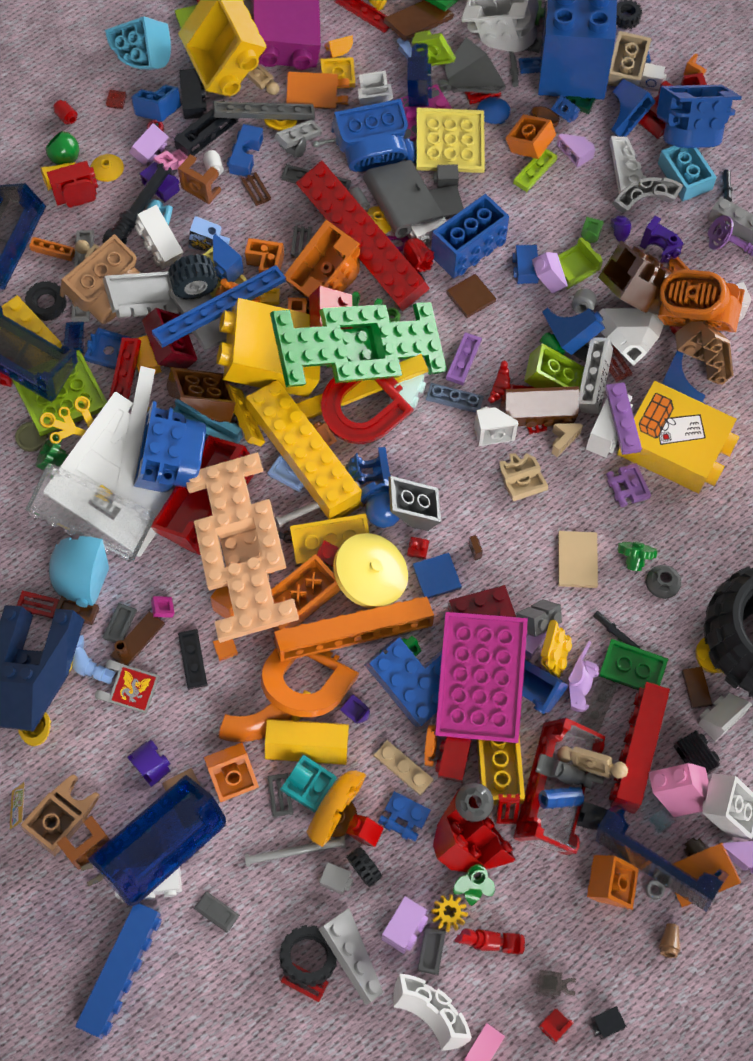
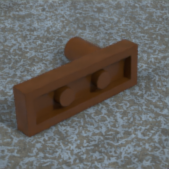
M149 611L124 640H118L114 644L115 650L110 655L111 658L118 663L129 666L165 623L158 617H153V613Z

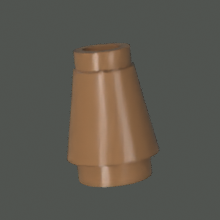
M666 924L659 945L660 954L664 957L677 958L678 953H680L679 926L676 924Z

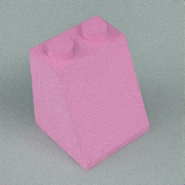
M686 763L649 772L653 794L673 817L703 812L702 806L707 797L709 783L705 767Z

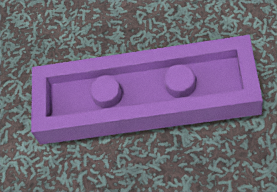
M465 332L447 373L446 380L464 385L482 338Z

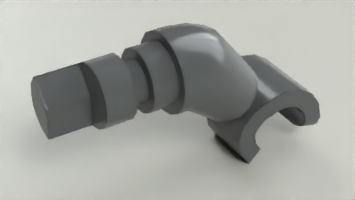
M540 754L535 771L548 777H555L563 783L572 786L573 784L580 785L581 783L584 784L583 787L591 789L592 782L603 785L605 779L589 772L584 774V771L579 770L577 766L558 761L544 754Z

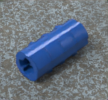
M580 787L542 790L539 793V803L543 809L571 808L572 806H581L584 802L583 790Z

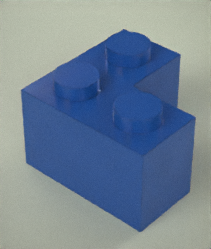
M163 85L156 92L141 89L131 97L136 116L153 119L158 122L164 121L182 106L178 87Z

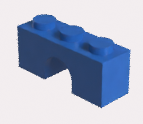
M243 124L242 129L237 133V142L232 146V155L227 160L230 174L243 177L251 174L254 166L253 155L245 152L260 150L264 139L263 128Z

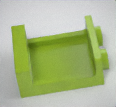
M582 237L578 239V243L558 255L568 284L567 290L601 270L603 263L601 256Z

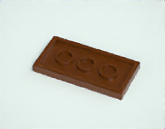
M422 0L385 17L384 23L406 41L413 38L417 32L428 31L453 19L454 13L449 9L443 11L433 4Z

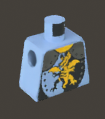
M195 216L190 229L188 248L208 251L213 247L214 234H217L228 245L230 238L221 236V226Z

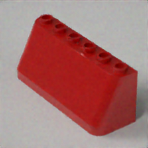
M209 435L204 444L200 469L247 456L250 453L244 445ZM254 475L245 477L247 485ZM176 486L150 527L157 534L192 553L201 555L194 521L213 515L207 488L189 493L187 488Z

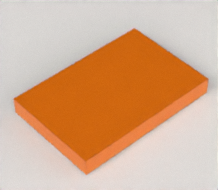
M722 842L663 867L682 908L741 883Z

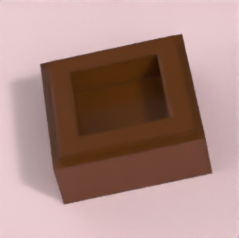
M476 535L469 537L468 544L474 560L481 559L483 550Z

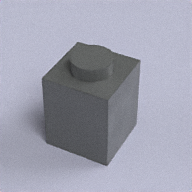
M458 164L437 165V172H434L433 175L437 188L457 185L458 188Z

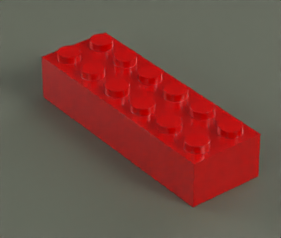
M646 682L644 687H640L635 695L633 705L636 706L633 712H631L628 721L632 725L629 726L625 733L623 742L627 744L621 750L618 760L626 764L628 774L621 779L614 777L613 780L617 781V783L611 788L608 800L612 801L610 807L635 814L642 805L670 693L669 688Z

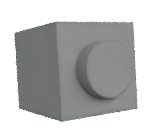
M327 862L319 884L324 888L344 895L345 890H350L354 879L350 878V871Z

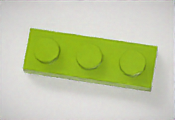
M546 149L539 159L533 158L514 178L513 184L528 192L557 161L558 156Z

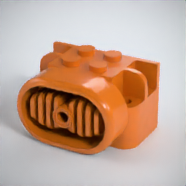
M325 220L284 274L286 282L308 299L319 286L344 292L359 274L360 261L358 256L360 254V244Z
M687 269L677 270L669 274L660 287L662 303L658 318L664 325L683 327L687 323L702 321L713 326L718 331L736 333L745 289H739L733 283H726L724 278H721L714 272Z

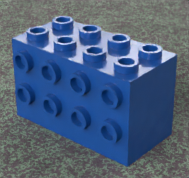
M485 193L432 231L431 251L434 252V260L453 279L458 275H463L469 267L478 264L484 256H489L495 248L504 245L508 231L509 215Z

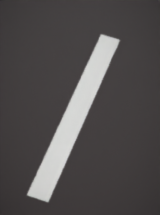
M140 367L113 502L116 505L129 506L155 369Z

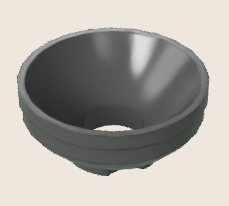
M658 565L648 572L646 586L650 593L658 598H672L681 588V577L673 567ZM668 574L671 577V581L669 583L662 582L660 575Z
M470 783L458 791L455 805L461 817L471 822H478L490 815L494 806V800L487 787L479 783ZM471 796H478L481 799V806L479 808L473 809L470 807L469 798Z

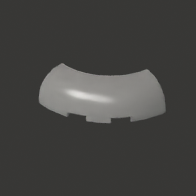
M644 178L622 190L612 204L618 211L624 213L629 211L632 205L641 198L653 197L671 202L676 199L684 185L669 178Z

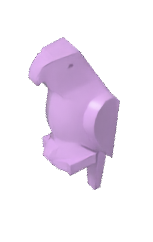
M588 641L581 656H579L568 678L571 710L576 712H585L589 708V705H586L585 696L591 689L593 678L599 676L597 664L584 661L591 645L590 641Z

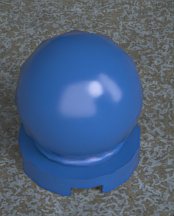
M384 479L385 483L377 485L375 481L371 482L361 489V502L366 504V517L370 523L378 528L392 527L400 520V518L390 512L388 479Z

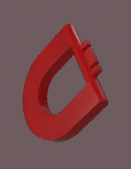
M333 377L325 387L321 399L323 419L331 432L339 439L348 443L368 444L384 437L408 417L414 409L399 394L403 387L398 385L394 388L398 384L394 377L375 380L393 401L371 420L363 423L350 421L341 410L342 400L345 395L361 381L335 383V378Z

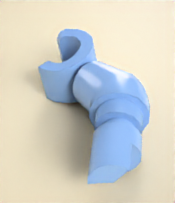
M80 635L73 657L72 668L81 676L87 675L91 677L93 675L94 679L111 684L116 672L101 665L97 666L96 663L92 662V659L87 656L83 649L84 636Z

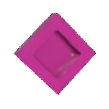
M152 597L153 617L172 618L174 616L172 597Z

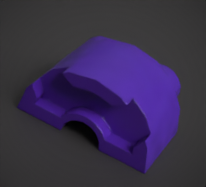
M150 739L129 754L127 758L152 787L170 772L168 766L171 763L164 755H158L156 752L158 748Z

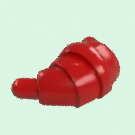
M502 361L488 398V402L491 404L503 398L505 390L511 387L507 361Z

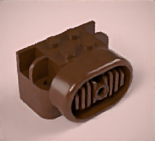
M621 240L598 278L622 301L645 313L649 311L658 315L662 303L660 287L664 279L672 272L664 267V264L654 256L645 254L643 250L636 246L632 248Z

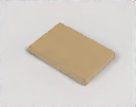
M558 532V586L598 587L597 532Z

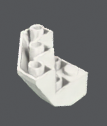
M602 308L599 311L604 319L602 323L605 326L601 334L609 338L613 346L633 366L651 349L660 337L664 327V323L658 318V315L649 311L645 313L637 308Z

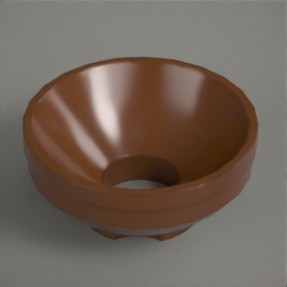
M534 106L530 111V116L551 120L554 128L557 127L560 121L559 116L549 108Z

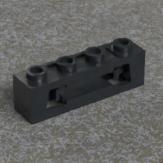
M212 108L196 122L190 124L183 132L176 135L174 138L175 148L177 150L180 149L187 156L190 154L195 156L238 122V118H214ZM228 122L226 126H224L222 129L220 128L223 126L224 123ZM198 144L200 145L198 148L192 151V148L196 147Z

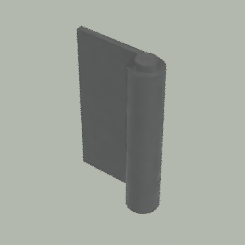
M411 160L372 168L364 173L363 180L397 238L407 236L413 225L444 218L442 211Z

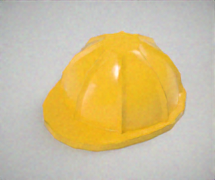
M45 712L34 732L18 730L23 741L29 746L34 747L45 742L50 732V717Z

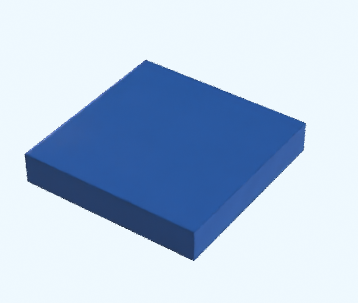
M449 553L413 563L412 566L424 597L427 596L430 599L462 589Z

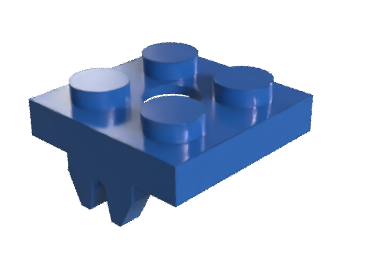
M98 328L95 334L91 333V340L87 341L88 350L84 359L87 362L115 370L122 338L132 337ZM108 346L114 348V352L110 355L104 353V349Z

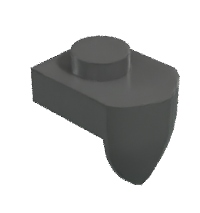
M303 137L299 144L287 149L281 146V144L280 147L294 157H302L306 150V139Z

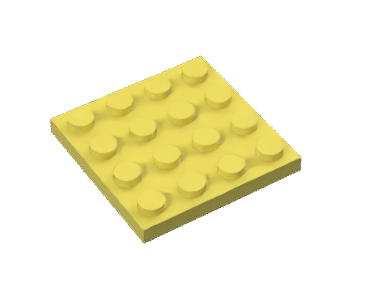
M417 108V170L437 171V165L458 164V172L484 173V110Z

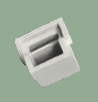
M386 71L359 75L361 88L358 89L360 104L367 106L393 99L391 84H387Z

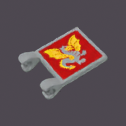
M107 660V669L117 671L118 675L111 694L97 690L95 693L96 699L147 714L160 676L113 660Z

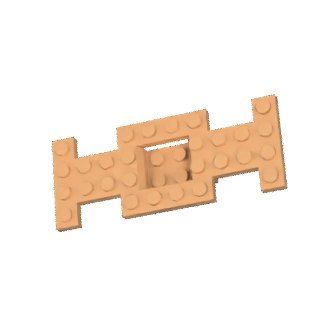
M258 452L202 468L197 477L189 479L190 482H186L189 493L207 488L213 514L212 516L194 521L207 587L210 591L228 585L234 616L214 621L220 643L299 620L294 599L274 604L268 573L285 569L286 563L270 499L253 504L250 501L245 477L263 472Z

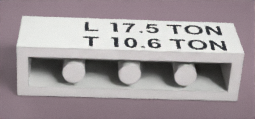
M594 337L590 340L579 392V408L581 412L600 414L613 352L609 338Z

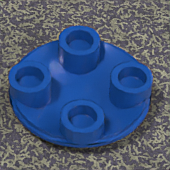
M498 97L485 98L477 107V110H484V122L489 124L505 123L511 111L509 104Z

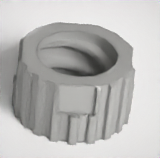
M652 880L646 885V894L649 898L658 900L663 897L665 886L658 880ZM657 885L660 889L659 894H653L651 886Z

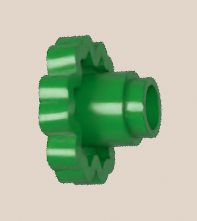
M54 434L52 439L57 442L59 437ZM49 439L39 451L35 464L37 468L43 471L50 464L55 467H60L68 454L60 448L62 440L57 444L51 443Z
M641 542L618 543L617 548L618 553L626 556V568L632 571H642L646 559L652 560L657 558L658 550Z

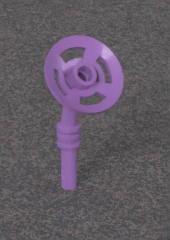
M720 216L712 223L708 231L710 240L708 246L711 249H720L730 241L743 248L744 252L747 251V254L751 253V256H753V245L732 235L733 221L729 216Z

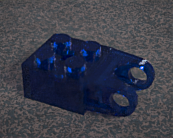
M424 43L414 44L411 57H408L407 87L409 107L429 106V99H432V77L429 75L432 74V64L428 63V45ZM418 48L424 49L423 51H416Z

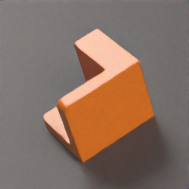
M695 53L687 62L684 76L697 73L705 75L707 69L696 64L698 54Z

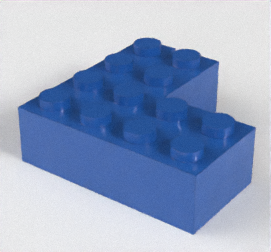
M398 637L380 650L381 652L373 656L364 665L415 727H420L435 715L438 710L442 650L423 666L402 639Z

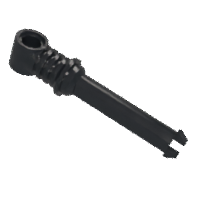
M163 163L157 164V170L129 210L121 212L119 214V221L116 222L114 228H110L105 232L102 239L103 243L115 234L126 245L129 233L136 226L137 215L143 212L166 177L172 175L171 167L166 171L162 168L164 166Z

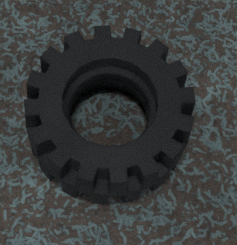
M620 0L619 3L617 2L616 26L619 25V28L624 27V29H627V27L629 29L635 28L640 23L642 15L640 4L637 5V2H632V0ZM628 12L631 13L632 16H625L622 13Z
M360 846L346 856L349 863L368 887L383 877L377 866Z

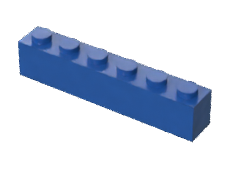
M134 903L77 1021L76 1028L100 1039H103L104 1035L108 1036L113 1026L111 1019L114 1014L117 1015L123 1005V1002L120 1000L123 994H127L132 986L133 981L130 979L133 973H137L142 965L143 960L140 958L143 952H147L151 946L152 939L150 937L153 930L157 931L160 927L162 919H160L161 914L158 911L140 903Z

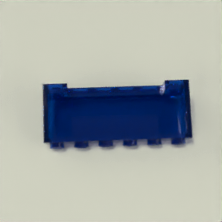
M185 775L89 857L88 861L127 905L135 906L220 832L226 824V817L215 798L189 776Z

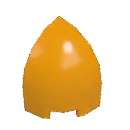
M353 35L325 43L326 50H330V57L334 58L348 53L353 44Z

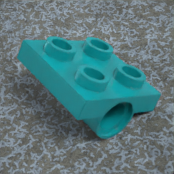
M303 754L280 790L315 813L337 779V776Z

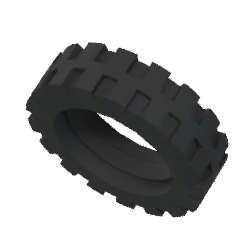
M303 925L299 929L295 928L290 934L285 936L281 944L279 955L280 967L283 969L286 978L289 977L292 983H298L302 987H305V985L314 987L318 983H324L327 978L331 977L336 967L337 958L317 926L307 927V925ZM314 940L322 945L327 956L326 962L321 969L310 973L303 972L293 965L290 954L293 946L299 941Z

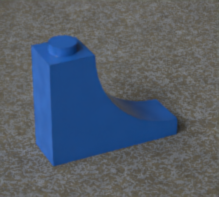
M623 79L613 90L614 95L620 101V113L611 131L618 137H627L656 102L648 91Z
M548 307L542 311L561 348L570 355H573L605 329L602 323L604 319L598 311L593 312L590 308L572 317L557 316Z
M677 351L662 384L706 404L703 402L706 395L697 391L687 381L682 369L684 353Z

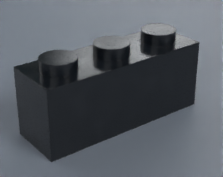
M195 68L179 70L184 119L201 118L204 112L207 111L206 101H203V98H206L205 88H201V85H203Z

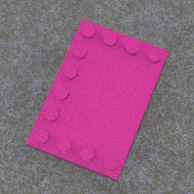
M445 612L435 736L519 743L528 618Z

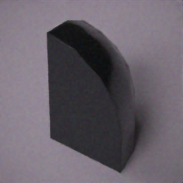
M583 802L577 826L593 830L604 828L611 822L613 813L603 807Z

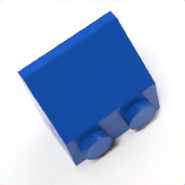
M214 234L213 261L217 279L219 282L224 278L228 282H234L244 273L242 256L217 234Z

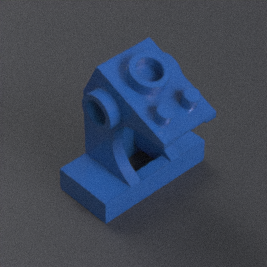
M378 447V457L373 460L363 461L361 457H358V453L350 458L345 469L354 481H357L359 485L382 480V483H385L384 479H388L390 476L386 447ZM373 468V474H363L361 469Z

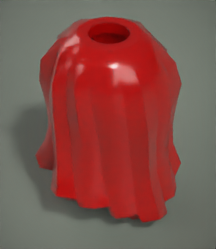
M411 238L405 241L403 255L413 268L419 273L431 270L434 263V252L420 239Z

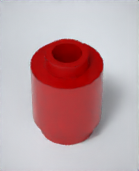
M58 100L54 104V113L64 124H73L76 121L78 114L66 101Z

